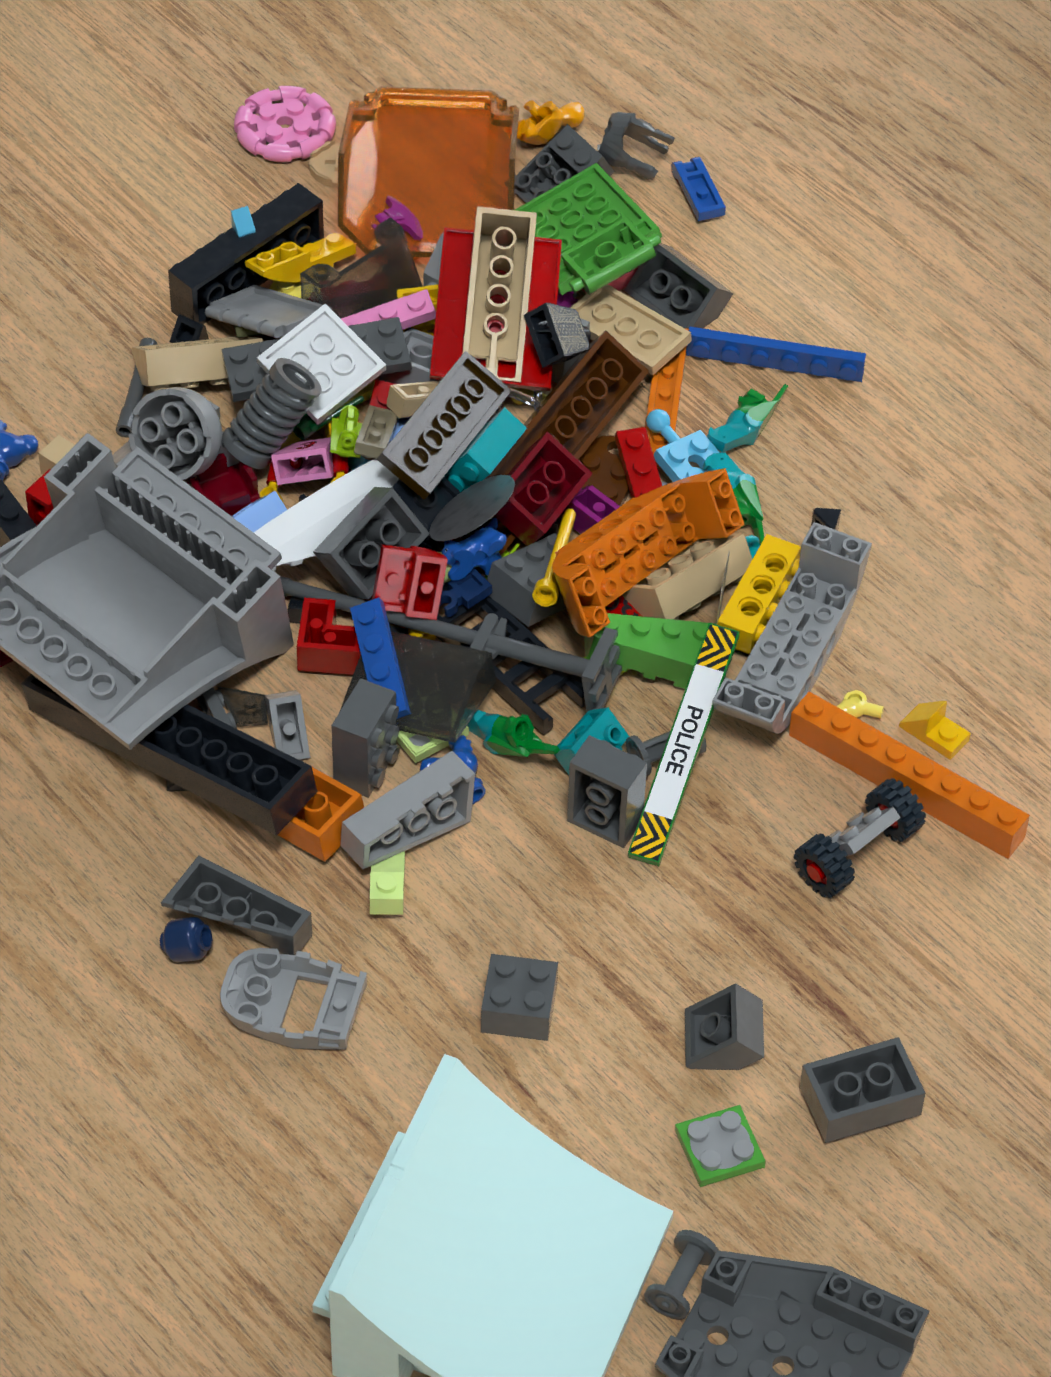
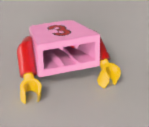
M331 437L293 443L271 455L272 460L266 481L268 486L261 490L260 497L276 491L283 502V498L277 490L281 484L331 478L334 476L335 478L331 481L332 483L349 473L348 457H342L330 452Z

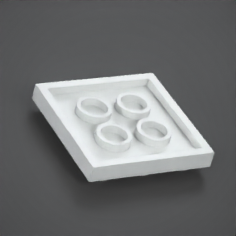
M326 304L317 309L257 357V364L267 374H269L270 368L277 359L287 358L299 363L316 377L321 385L322 392L314 399L312 406L307 408L306 413L317 424H320L386 371V364ZM295 373V374L298 375L300 378H302L305 382H307V380H306L304 377H302V376H301L300 374H298V373Z

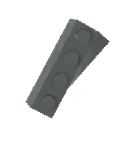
M199 855L161 902L163 907L221 921L273 949H278L283 954L296 955L297 950L301 951L312 937L311 912Z

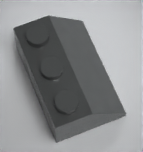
M662 243L653 247L656 256L638 267L624 289L625 292L644 306L677 325L688 329L689 327L704 328L716 320L734 294L673 247Z

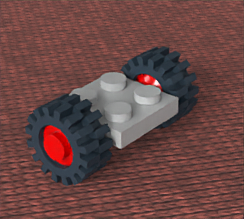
M894 778L885 780L867 794L865 803L868 805L866 807L868 813L864 815L861 812L846 822L849 827L843 832L837 830L826 837L821 833L819 835L816 834L795 850L794 859L797 860L795 866L800 868L799 875L806 878L805 883L808 886L811 884L814 892L818 893L820 891L822 897L827 896L831 898L855 878L853 876L855 870L850 867L852 861L851 859H846L845 856L855 854L883 831L886 837L891 835L893 841L903 842L925 824L924 818H926V813L921 811L924 809L922 803H917L916 801L919 799L918 796L910 793L912 789L909 786L904 788L903 782L900 780L897 782Z

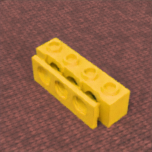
M766 534L717 622L719 626L740 631V637L735 650L750 655L799 568L801 546Z

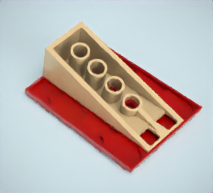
M477 206L474 230L444 227L429 379L441 381L460 356L467 351L509 388H524L532 391L551 390L552 366L542 368L524 315L544 303L557 305L562 240L535 237L537 213Z

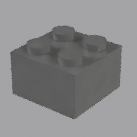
M491 954L481 1008V1033L548 1041L557 990L558 962Z

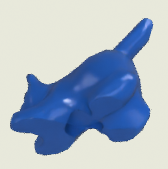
M493 517L485 528L476 530L470 537L462 541H444L442 554L448 559L447 565L452 566L448 572V577L452 581L464 578L475 567H480L486 575H489L492 562L502 558L499 550L503 549L506 545L507 537L496 530L498 527L497 518Z

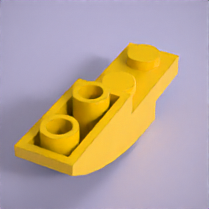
M339 233L329 234L326 238L314 243H308L304 247H300L292 241L286 242L277 248L261 252L257 256L246 260L245 266L259 275L274 281L296 283L311 281L333 274V263L356 254V243Z

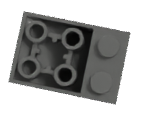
M567 124L507 186L527 203L595 163H598L609 176L614 173V170L596 149Z

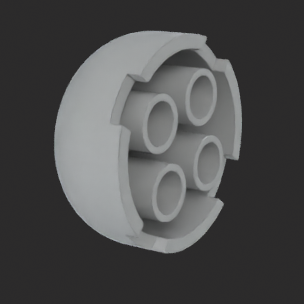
M182 387L161 389L143 397L132 412L134 414L132 433L129 434L132 452L136 447H139L182 480L200 475L217 458L222 444L221 421L213 405L201 394ZM164 439L167 441V444L158 446L155 451L149 445L150 442Z

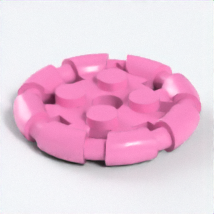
M279 86L277 90L269 91L266 88L248 97L245 100V106H240L236 112L234 130L238 133L237 139L240 144L253 155H262L265 160L273 162H291L292 159L301 158L302 160L309 158L312 151L320 148L325 142L331 141L336 129V118L332 114L333 110L329 103L315 92L309 94L305 88ZM281 100V103L272 104V102ZM287 124L290 125V127L282 128L280 125Z

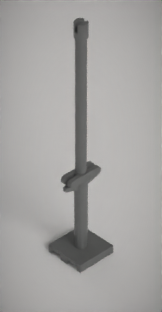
M280 576L284 596L286 597L292 596L303 600L304 597L336 600V609L351 612V607L367 602L366 600L292 581L290 578ZM386 611L388 622L391 624L471 645L468 650V656L472 668L480 667L484 669L499 654L582 677L586 713L589 710L604 708L622 671V666L616 664L620 656V647L613 645L618 636V630L605 628L589 660L506 637L507 619L501 618L498 623V616L494 613L488 614L480 629L476 631L439 620L408 617L401 612Z

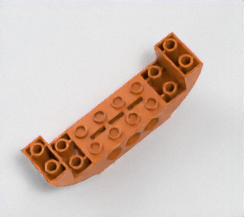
M726 468L689 476L661 486L639 497L632 498L555 552L556 557L553 561L552 569L576 632L580 635L591 637L610 623L605 609L608 604L698 539L727 538L745 525Z

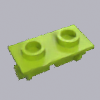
M353 405L343 407L339 419L332 417L330 452L342 457L352 456L360 458L361 455L355 454L354 449L362 423L357 422L359 411Z

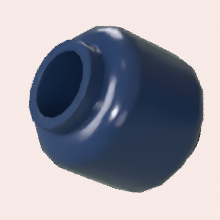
M198 917L172 919L166 924L164 932L160 935L161 949L166 952L173 962L201 960L205 957L207 951L211 949L213 941L211 929Z

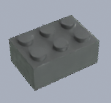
M374 487L313 553L349 596L369 599L373 595L381 546L389 545L410 548L411 545L418 547L430 533L393 488Z
M555 533L492 562L487 581L492 585L493 593L489 596L528 627L566 609L561 592H559L556 603L549 607L537 604L532 597L536 582L545 576L557 537Z
M360 678L331 725L333 779L367 798L370 797L375 787L379 788L385 778L387 766L389 763L394 764L399 754L400 747L397 745L399 726H396L399 706H396V691Z
M589 735L570 761L567 821L625 848L636 831L644 808L647 762L635 754H628L612 746L607 741L599 740Z
M899 1037L802 1066L800 1089L825 1143L922 1115L926 1093Z

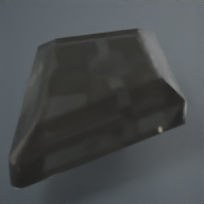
M226 687L218 688L223 696L228 713H231L234 717L236 727L268 725L265 695Z

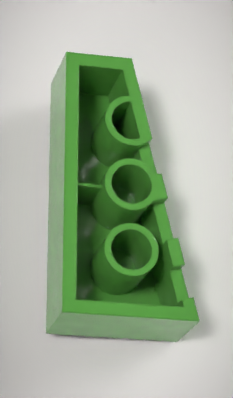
M607 613L610 623L593 636H584L586 659L590 660L605 628L618 630V636L613 645L620 647V656L616 664L622 666V671L626 672L628 668L639 671L645 678L655 680L657 676L674 681L673 686L686 689L709 623Z

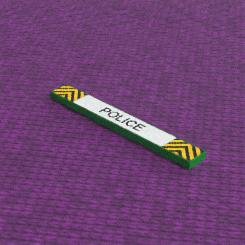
M712 623L708 624L631 842L628 858L660 866L714 711L712 700L726 677L740 637V631Z

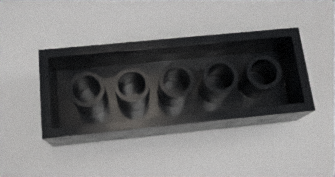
M297 183L251 214L256 230L255 233L238 237L232 227L226 232L219 234L202 248L197 249L180 263H176L168 270L171 312L176 316L181 314L196 322L205 324L212 319L205 314V310L210 306L211 302L253 285L260 286L268 281V278L246 267L245 261L257 256L261 252L277 248L286 242L292 241L298 246L304 247L308 243H314L323 239V200L300 183Z

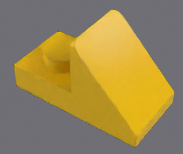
M947 701L919 703L899 723V727L951 760L969 742L971 733L945 717Z

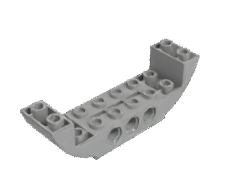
M815 522L812 524L801 544L797 572L735 681L725 677L712 700L715 710L776 734L783 732L790 725L791 712L805 695L811 691L841 637L864 575L872 543Z

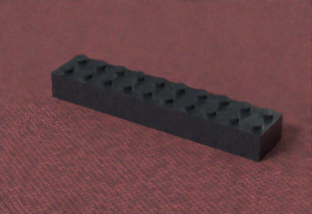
M31 674L21 683L30 710L276 836L318 792L311 765L188 704L162 722L129 750Z

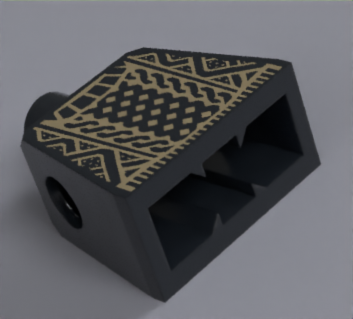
M544 303L524 315L542 368L566 362L589 350L591 332L588 327L582 325L576 309Z

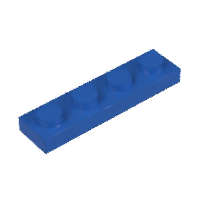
M378 597L351 607V615L367 681L396 691V706H399L397 719L411 714L384 602Z

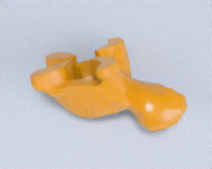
M531 100L523 106L531 113V116L512 125L506 133L511 138H518L520 141L529 144H545L556 135L561 126L568 124L571 128L578 127L585 116L584 108L579 102H571L558 108L552 101L539 106Z

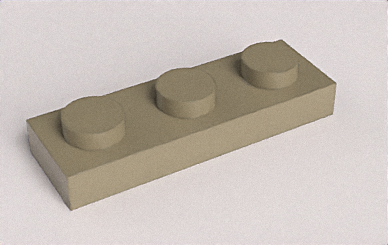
M369 405L356 440L355 454H360L368 460L379 457L391 442L398 421V417L392 410Z

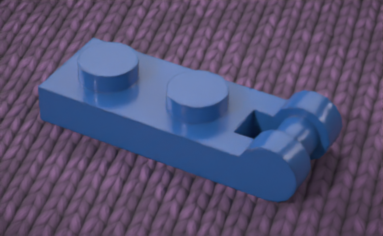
M701 157L691 158L690 162L682 163V161L672 162L673 177L678 180L697 220L702 221L724 216L726 206Z

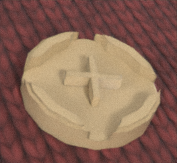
M327 141L310 154V174L317 182L325 186L344 187L351 185L363 176L366 169L364 153L358 146L350 142L342 141V144H335V141Z

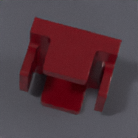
M224 453L218 454L213 464L206 471L198 475L197 478L188 479L189 482H186L230 516L260 498L258 494V480L252 468L240 461L238 464L227 467V457Z

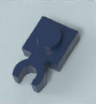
M473 568L464 578L448 582L449 591H442L439 606L449 603L444 607L446 617H451L456 614L458 606L461 604L469 609L492 594V585Z

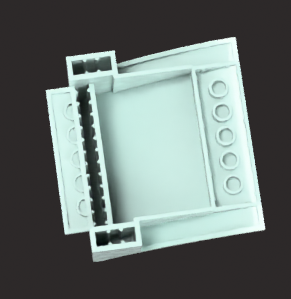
M444 1054L406 1133L397 1132L312 1305L314 1313L330 1318L332 1375L335 1377H411L413 1370L430 1377H604L671 1224L673 1211L625 1187L573 1155L505 1104L476 1078L458 1058Z

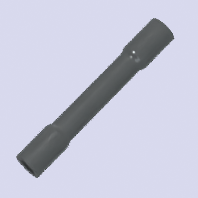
M143 338L139 346L156 345L157 342L152 338ZM136 363L125 404L121 409L116 427V433L125 438H128L129 434L132 433L134 418L132 412L142 399L145 385L141 383Z

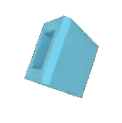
M248 206L231 211L232 227L238 237L256 232Z

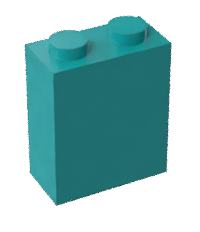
M504 407L483 426L444 477L460 492L484 480L517 442L527 427Z

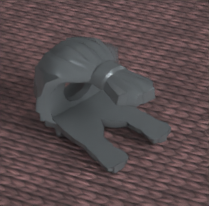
M616 112L611 114L608 120L602 144L597 145V151L610 166L625 167L630 171L637 172L646 179H653L658 170L649 164L631 157L623 150L624 135L662 154L668 152L669 146L659 143L657 139L670 145L673 144L675 138L659 129H655L643 119L636 118V113Z

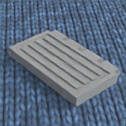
M253 285L211 302L210 306L206 308L205 314L209 318L224 321L274 338H280L323 305Z

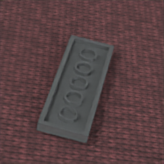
M399 317L348 326L386 364V371L381 375L412 370L411 358ZM281 338L222 349V357L233 402L247 400L256 391V387L259 383H262V379L267 374L257 364V357Z

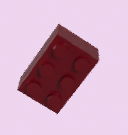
M546 432L529 447L507 474L515 481L514 491L506 504L494 516L526 546L531 545L548 531L593 473L549 432Z

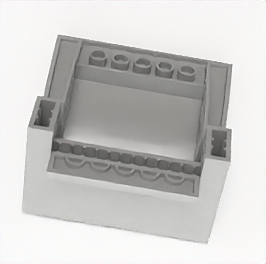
M86 433L44 476L54 509L37 527L0 547V650L129 750L162 722L205 691L251 665L286 653L294 645L281 577L272 570L282 559L281 553L139 447H136L116 468L111 450L89 433Z

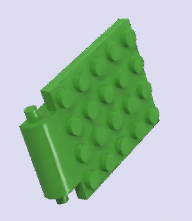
M598 163L593 164L515 209L516 211L537 213L535 237L562 240L558 292L561 295L571 291L576 293L581 289H584L588 295L592 294L654 258L656 253L653 247L660 244V238L663 237L659 227Z

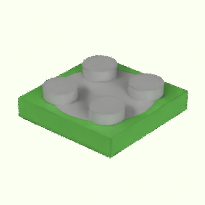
M740 1105L675 1124V1132L700 1187L765 1168L766 1160Z

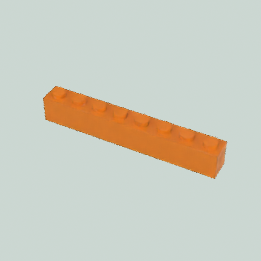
M810 691L791 712L789 736L878 786L891 778H894L896 782L898 780L902 781L904 788L909 786L912 789L910 793L918 796L919 799L916 801L917 803H922L924 807L922 811L999 855L1009 859L1025 839L1030 817L1028 813Z

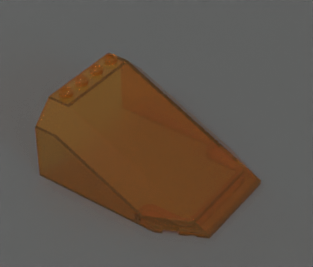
M383 86L375 89L373 92L364 94V100L361 102L355 99L350 101L338 152V227L366 255H373L376 259L402 256L405 260H417L419 257H431L441 234L444 232V227L474 230L477 206L514 210L519 107L516 105L507 106V100L491 90ZM387 196H391L401 202L415 215L423 231V238L421 240H414L407 231L402 229H391L383 235H379L373 229L372 224H380L375 215L383 213L384 209L390 208L385 202Z

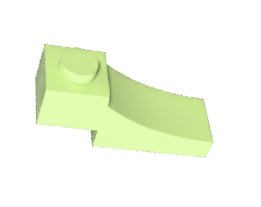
M405 851L371 866L370 914L403 915Z

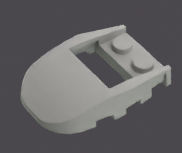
M273 948L250 949L239 954L230 963L221 987L220 999L229 1020L239 1029L254 1036L294 1049L346 1050L363 992L366 990L367 973L360 971L359 977L343 972L342 964L331 960L325 963L311 958V953L298 950L296 955L279 954L278 949ZM298 979L328 985L313 1031L305 1030L304 1034L286 1032L285 1028H282Z

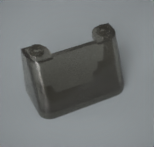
M391 217L380 223L375 228L374 236L377 243L381 246L340 272L330 265L316 264L300 273L301 298L322 305L326 304L341 319L398 299L397 290L422 287L417 267L401 225Z

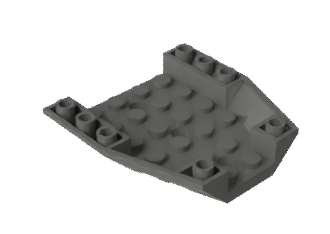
M717 1250L702 1278L701 1293L677 1336L671 1335L655 1363V1367L666 1377H903L928 1318L929 1310L832 1266ZM712 1333H721L727 1338V1341L722 1345H715L707 1337ZM777 1363H786L791 1366L793 1371L788 1375H780L774 1371L773 1366Z

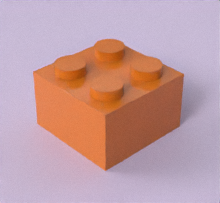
M312 767L318 792L280 831L278 836L325 862L341 845L342 822L363 809L364 804L362 794Z

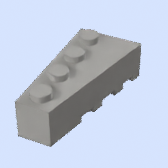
M453 751L449 752L342 822L340 846L362 869H365L470 822L475 773Z

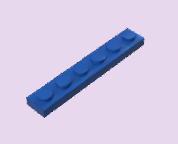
M689 327L692 341L687 345V356L862 382L866 353Z

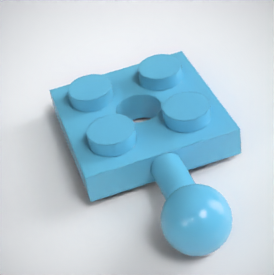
M655 409L648 414L646 424L649 430L654 433H661L669 443L656 449L654 458L672 482L708 472V469L703 470L704 461L709 455L720 452L701 430L680 438L671 428L670 417L666 411ZM689 462L697 463L700 468L692 467Z

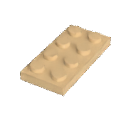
M608 284L590 295H584L571 307L576 309L581 319L590 322V339L595 340L605 330L608 331L649 370L651 375H654L692 341L690 331Z

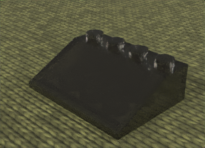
M391 631L411 712L407 716L396 719V726H399V731L456 743L496 683L492 652ZM361 655L341 709L360 678L367 681Z

